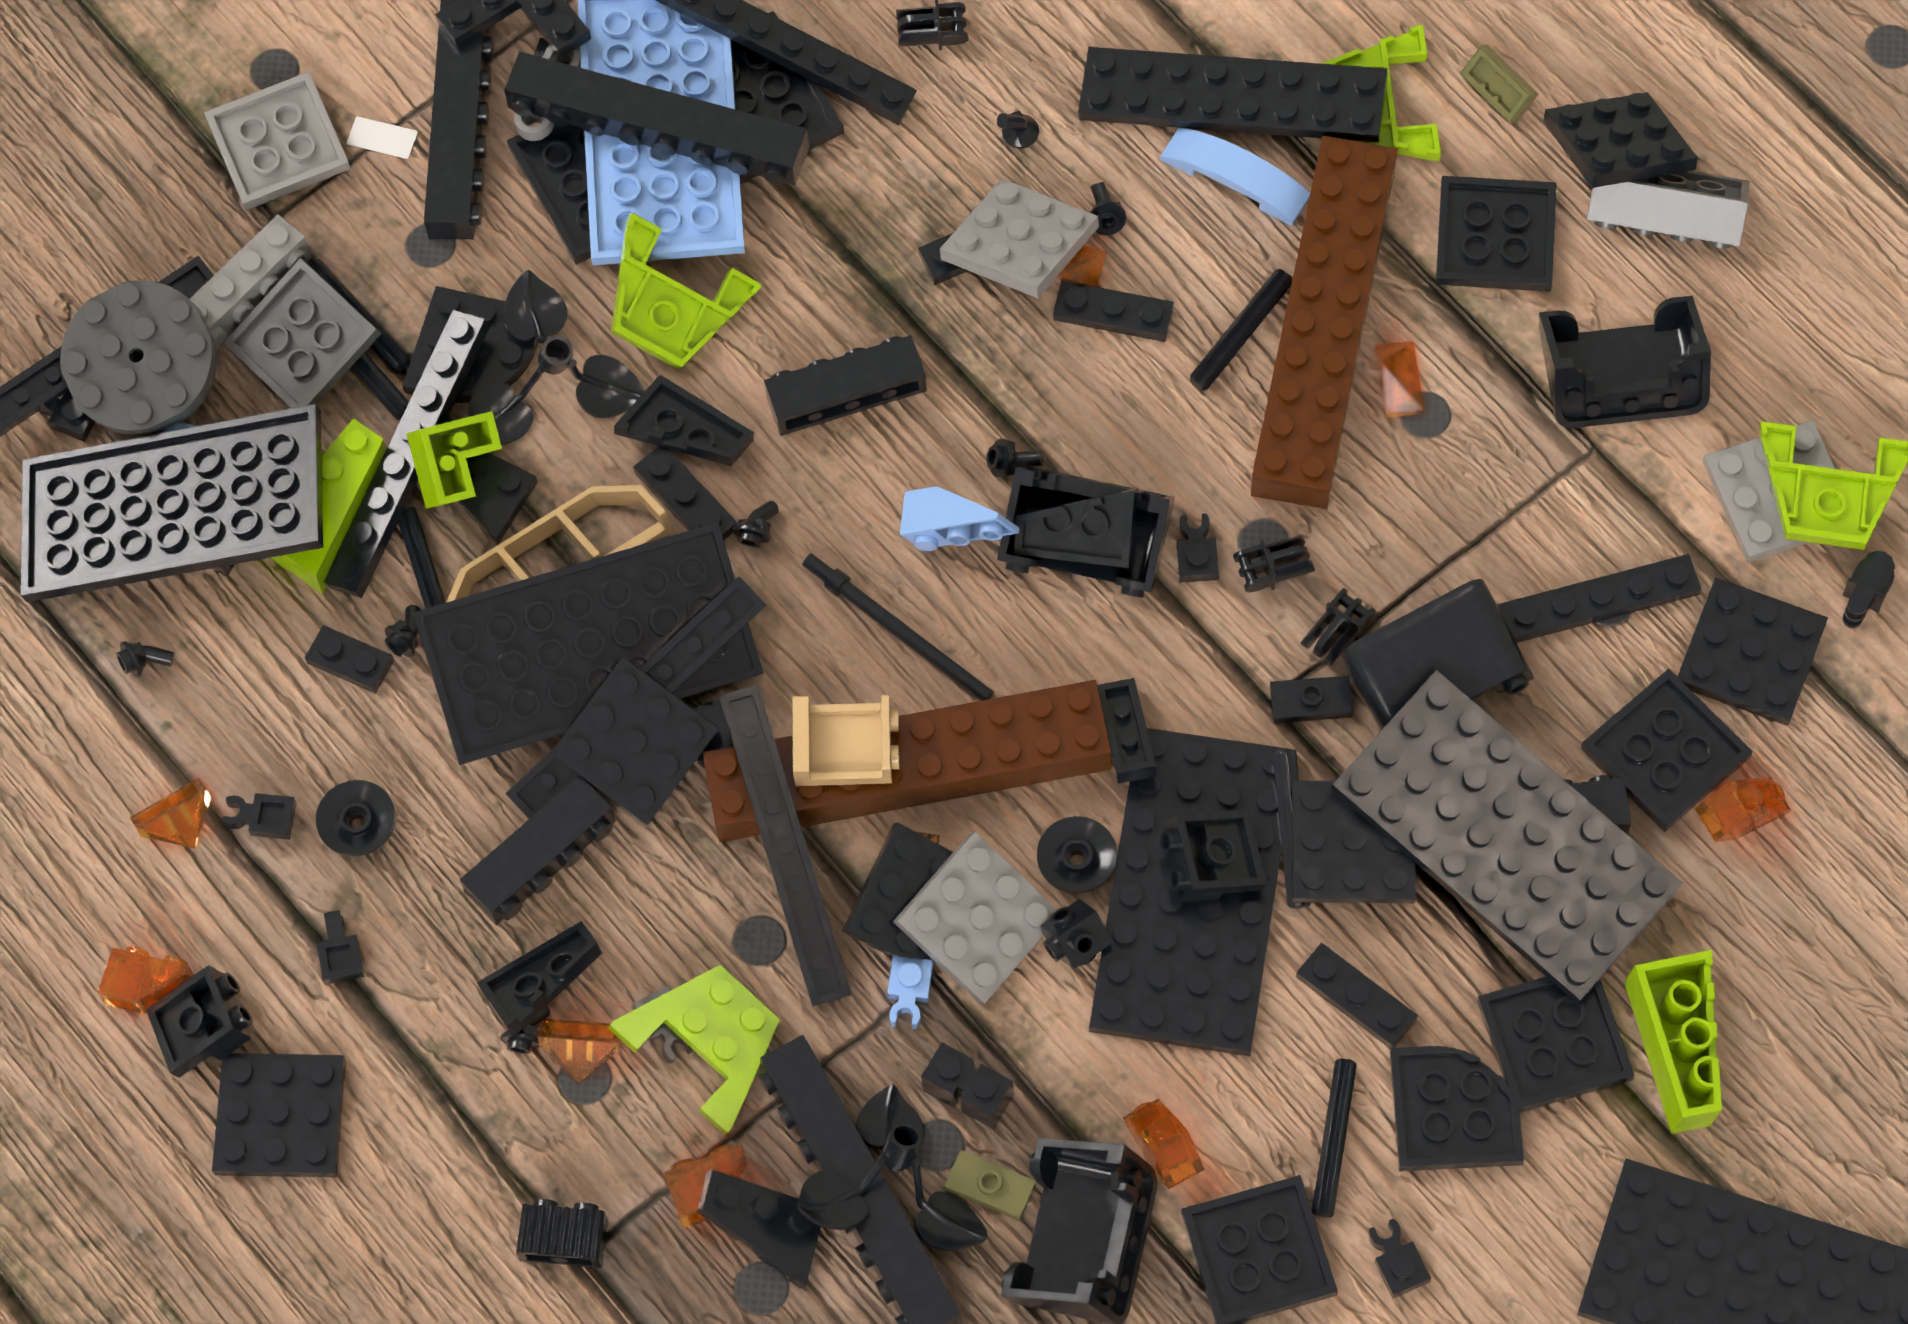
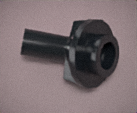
M1020 110L1010 114L1001 113L997 117V125L1002 128L1003 139L1011 147L1018 149L1028 148L1038 139V123L1029 115L1022 114Z
M1105 182L1092 185L1090 188L1096 205L1090 213L1097 215L1099 221V228L1095 232L1108 236L1121 231L1127 219L1124 208L1120 202H1112L1110 200Z
M1006 439L996 440L988 449L986 456L987 465L995 477L1014 475L1015 467L1043 466L1044 460L1042 451L1016 452L1015 442Z
M768 501L755 509L748 519H739L732 529V532L738 536V542L750 547H760L761 543H768L771 538L769 534L771 524L767 520L778 514V505L774 501Z
M416 605L406 607L405 622L399 620L394 625H388L384 630L387 636L384 640L387 647L399 657L402 655L413 657L415 649L418 647L416 636L419 632L413 612L420 611L421 609Z
M126 641L120 642L121 651L116 653L117 660L124 673L128 674L131 672L135 678L141 676L146 666V661L171 667L175 657V652L149 645L142 646L140 642L132 644Z
M546 1006L513 1038L508 1031L502 1033L500 1040L507 1044V1050L520 1054H529L531 1049L539 1048L541 1042L536 1036L537 1027L535 1026L550 1016L549 1008Z

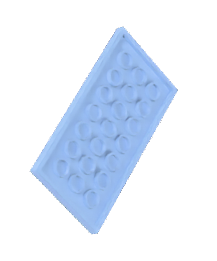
M578 0V17L590 30L592 38L580 46L581 68L736 109L731 39L655 0ZM584 130L592 265L620 263L626 219L631 213L662 229L647 261L745 253L740 174H736L727 167L712 163L710 165L699 164L690 157L679 154L666 155L650 146L642 144L633 146L613 136L605 134L596 136Z

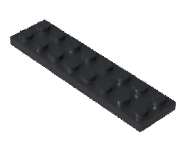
M1088 47L1078 116L1079 120L1312 138L1328 136L1352 141L1379 143L1388 69Z

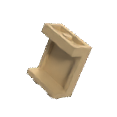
M881 695V703L810 705L809 696L792 697L793 775L795 786L892 783V769H899V745H891V732H899L898 707L891 708L889 695Z

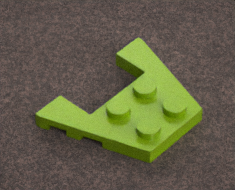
M1423 25L1411 27L1408 33L1395 38L1393 35L1383 38L1379 44L1360 51L1358 48L1321 64L1387 68L1388 80L1379 143L1357 142L1398 148L1397 154L1440 161L1441 150L1437 124L1397 126L1389 65L1426 62L1427 49Z
M631 213L628 215L625 224L611 333L679 369L760 289L762 284L731 268L727 271L714 300L707 299L646 265L662 229Z
M1761 421L1759 436L1785 539L1864 550L1908 463V441L1879 437L1874 474L1793 463L1797 426Z
M718 965L614 1020L608 1029L636 1053L662 1024H666L726 1080L698 1111L726 1136L733 1127L761 1064L760 1057L765 1055L780 1019L723 966Z

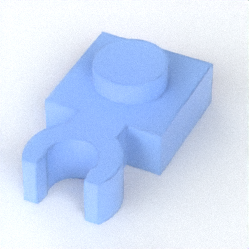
M893 956L887 995L888 999L898 1000V1002L892 1006L889 1014L892 1027L897 1026V1019L900 1014L909 1013L913 1016L912 1029L919 1028L921 1016L916 1002L928 1003L933 960Z

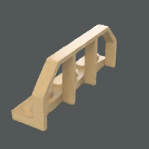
M642 485L592 486L462 567L447 602L469 596L474 583L502 566L509 571L516 581L529 578L513 559L561 529L570 536L590 560L602 557L599 551L573 523V521L597 506L644 505L659 521L608 554L676 535V532L666 511Z

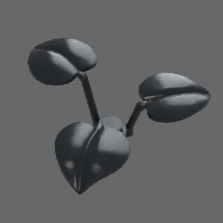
M530 270L525 271L511 287L504 304L503 320L508 332L515 339L527 341L536 337L537 341L543 344L538 355L539 367L517 396L513 389L504 383H488L474 393L468 408V417L493 412L501 445L517 441L528 432L534 415L531 408L521 401L545 372L556 375L569 368L574 378L581 381L575 392L578 404L586 413L597 418H611L622 414L644 393L642 385L630 369L619 360L607 355L590 356L583 365V374L579 372L576 366L577 361L571 359L573 355L571 343L562 336H554L564 327L567 320V306L561 295L554 288L540 280Z
M894 1084L889 1085L874 1095L865 1104L857 1119L856 1129L864 1143L872 1148H883L878 1161L864 1181L854 1188L850 1178L840 1172L832 1170L817 1172L811 1175L803 1184L796 1205L798 1210L816 1225L834 1230L850 1229L863 1222L868 1215L869 1206L859 1195L867 1190L883 1166L886 1165L893 1171H903L912 1167L916 1203L922 1209L915 1217L914 1226L919 1237L924 1242L939 1250L954 1251L981 1244L988 1237L987 1231L979 1217L964 1201L955 1195L946 1192H935L929 1197L928 1202L925 1201L920 1168L923 1160L917 1156L925 1134L924 1125L917 1112L903 1099Z

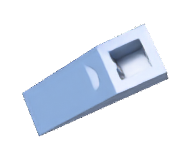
M938 486L905 492L900 535L913 543L914 547L919 550L934 551L937 547L946 545L966 546L970 541L982 539L996 541L1006 535L1019 534V527L998 512Z

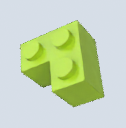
M492 411L406 433L426 509L475 497L466 458L502 449Z

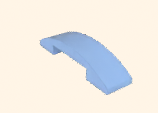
M1178 128L1160 156L1161 161L1191 176H1194L1197 171L1259 202L1260 211L1292 227L1310 198L1308 190L1264 159L1228 141L1196 130Z

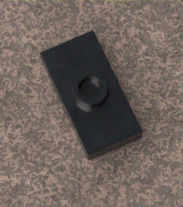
M1349 676L1270 682L1273 723L1353 717Z

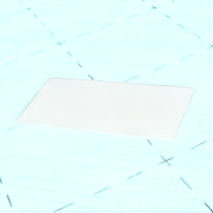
M357 116L346 144L408 159L418 131Z

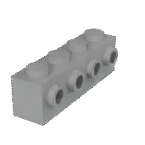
M279 215L272 219L190 298L201 310L217 344V348L224 343L300 258L306 263L312 258L305 236Z

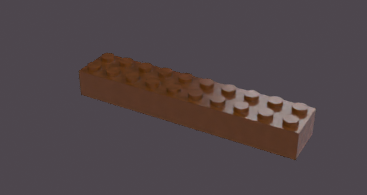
M1322 136L1256 453L1250 496L1326 510L1328 508L1395 174L1398 148Z
M1096 680L899 716V732H891V745H899V769H892V783L795 786L793 775V736L774 739L801 827L1111 770V750ZM734 747L702 752L719 843L760 835Z

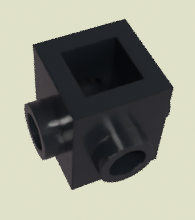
M1081 899L1067 907L1056 910L1049 920L1040 925L1047 937L1043 944L1049 955L1055 962L1062 960L1073 970L1078 966L1091 962L1097 953L1113 943L1096 910Z

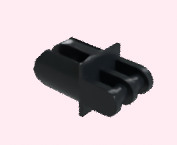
M935 0V6L896 10L897 32L899 34L898 45L904 47L939 44L940 51L944 45H956L967 42L968 34L964 31V28L967 26V20L962 15L966 11L965 4L960 2L938 4V0Z
M1303 535L1265 545L1264 540H1260L1259 545L1236 552L1233 558L1235 562L1240 563L1241 568L1238 572L1240 577H1245V591L1251 593L1271 587V590H1275V583L1314 572L1313 562L1309 560V551L1304 546L1305 540ZM1260 557L1261 561L1255 563L1251 562V559ZM1266 573V576L1261 578L1256 576V574Z
M1874 551L1867 554L1866 558L1859 562L1851 578L1848 579L1842 595L1849 599L1842 618L1844 625L1848 628L1859 627L1869 609L1879 613L1895 577V564L1892 557L1886 552Z
M1345 588L1341 589L1331 603L1328 602L1326 604V612L1300 642L1303 647L1309 649L1319 638L1313 649V654L1322 658L1329 651L1326 663L1330 666L1333 665L1352 640H1358L1359 635L1376 613L1374 608L1371 607L1368 610L1361 605V599L1356 598L1354 600L1348 596V590ZM1340 605L1347 609L1344 613L1338 609ZM1354 614L1360 618L1358 623L1352 619Z

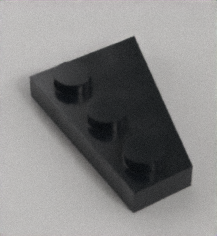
M659 375L614 425V434L728 466H732L754 441V432L662 375Z
M485 453L466 458L476 496L458 502L465 509L466 513L475 522L477 521L488 532L495 543L499 545L538 482L535 475L491 453Z
M1138 488L1020 513L1016 516V526L1019 527V534H1015L1014 554L1129 568L1132 565Z
M582 921L478 981L477 984L513 1038L591 965L602 952L593 936Z
M713 1169L708 1171L697 1212L734 1240H740L758 1253V1258L770 1267L774 1265L790 1277L788 1280L798 1288L806 1286L821 1226L808 1220L798 1210L796 1205L799 1199Z

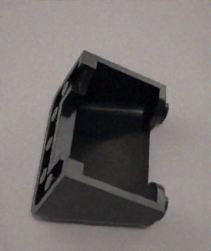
M1693 295L1674 297L1661 302L1655 309L1654 324L1580 333L1577 320L1572 313L1560 310L1539 312V331L1552 407L1556 421L1561 426L1580 428L1696 414L1707 406L1710 398L1711 350Z
M1016 467L1006 519L1016 525V516L1020 513L1136 488L1034 467ZM1138 489L1132 565L1129 568L1015 555V534L1002 537L997 560L1007 562L1005 569L1021 573H1029L1030 567H1043L1114 582V584L1122 586L1120 593L1143 598L1145 591L1153 592L1175 497Z
M1483 579L1472 580L1360 638L1342 652L1348 673L1380 731L1436 670L1471 700L1494 688L1498 693L1507 692L1508 695H1514L1524 690L1529 685L1528 681L1534 679L1530 667Z
M1038 1138L1035 1152L1030 1158L1029 1168L1035 1181L1044 1188L1027 1262H1014L1004 1272L1001 1283V1296L1015 1304L1106 1324H1122L1127 1319L1130 1311L1157 1191L1156 1172L1148 1162L1125 1144Z

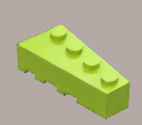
M354 418L322 455L323 548L271 557L272 560L321 594L324 593L327 587L324 580L387 450L382 437Z
M1712 950L1634 965L1624 981L1671 1134L1709 1127L1722 1111L1719 1059L1716 1056L1717 1022H1714L1713 1008L1715 990L1711 976V966L1713 964Z

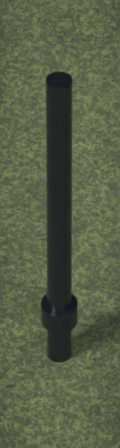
M812 553L805 558L802 566L825 582L824 587L835 596L842 595L980 701L991 699L994 694L993 690L850 583L851 578L839 568L833 570Z

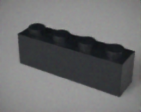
M911 335L903 338L899 336L890 337L880 345L867 349L854 348L846 352L844 356L831 360H815L805 368L795 371H779L772 375L771 378L764 380L766 397L780 436L927 391L926 375Z
M579 775L460 879L464 893L495 925H498L503 919L510 920L519 913L523 907V902L534 892L536 894L543 892L552 883L553 876L564 866L568 868L574 865L581 858L583 850L594 840L598 842L604 839L611 832L613 823L616 822L612 807Z

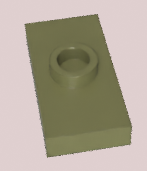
M1487 44L1479 47L1460 73L1511 124L1517 123L1539 95Z
M960 1149L945 1182L944 1190L1020 1221L1035 1189L1036 1181Z

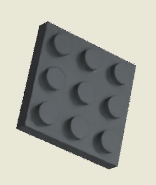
M300 258L224 341V344L291 408L312 404L317 405L382 333L311 266Z

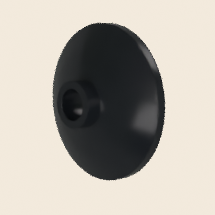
M364 780L346 781L329 790L320 801L316 811V828L321 840L332 851L352 857L367 855L383 846L391 836L396 821L395 808L389 795L380 786ZM357 818L365 820L362 827H351L353 820Z
M1082 816L1067 817L1053 823L1043 833L1037 847V863L1041 874L1053 887L1067 893L1080 894L1099 888L1111 877L1117 862L1116 843L1108 829L1096 820ZM1073 855H1081L1085 860L1080 865H1074L1070 862V858Z

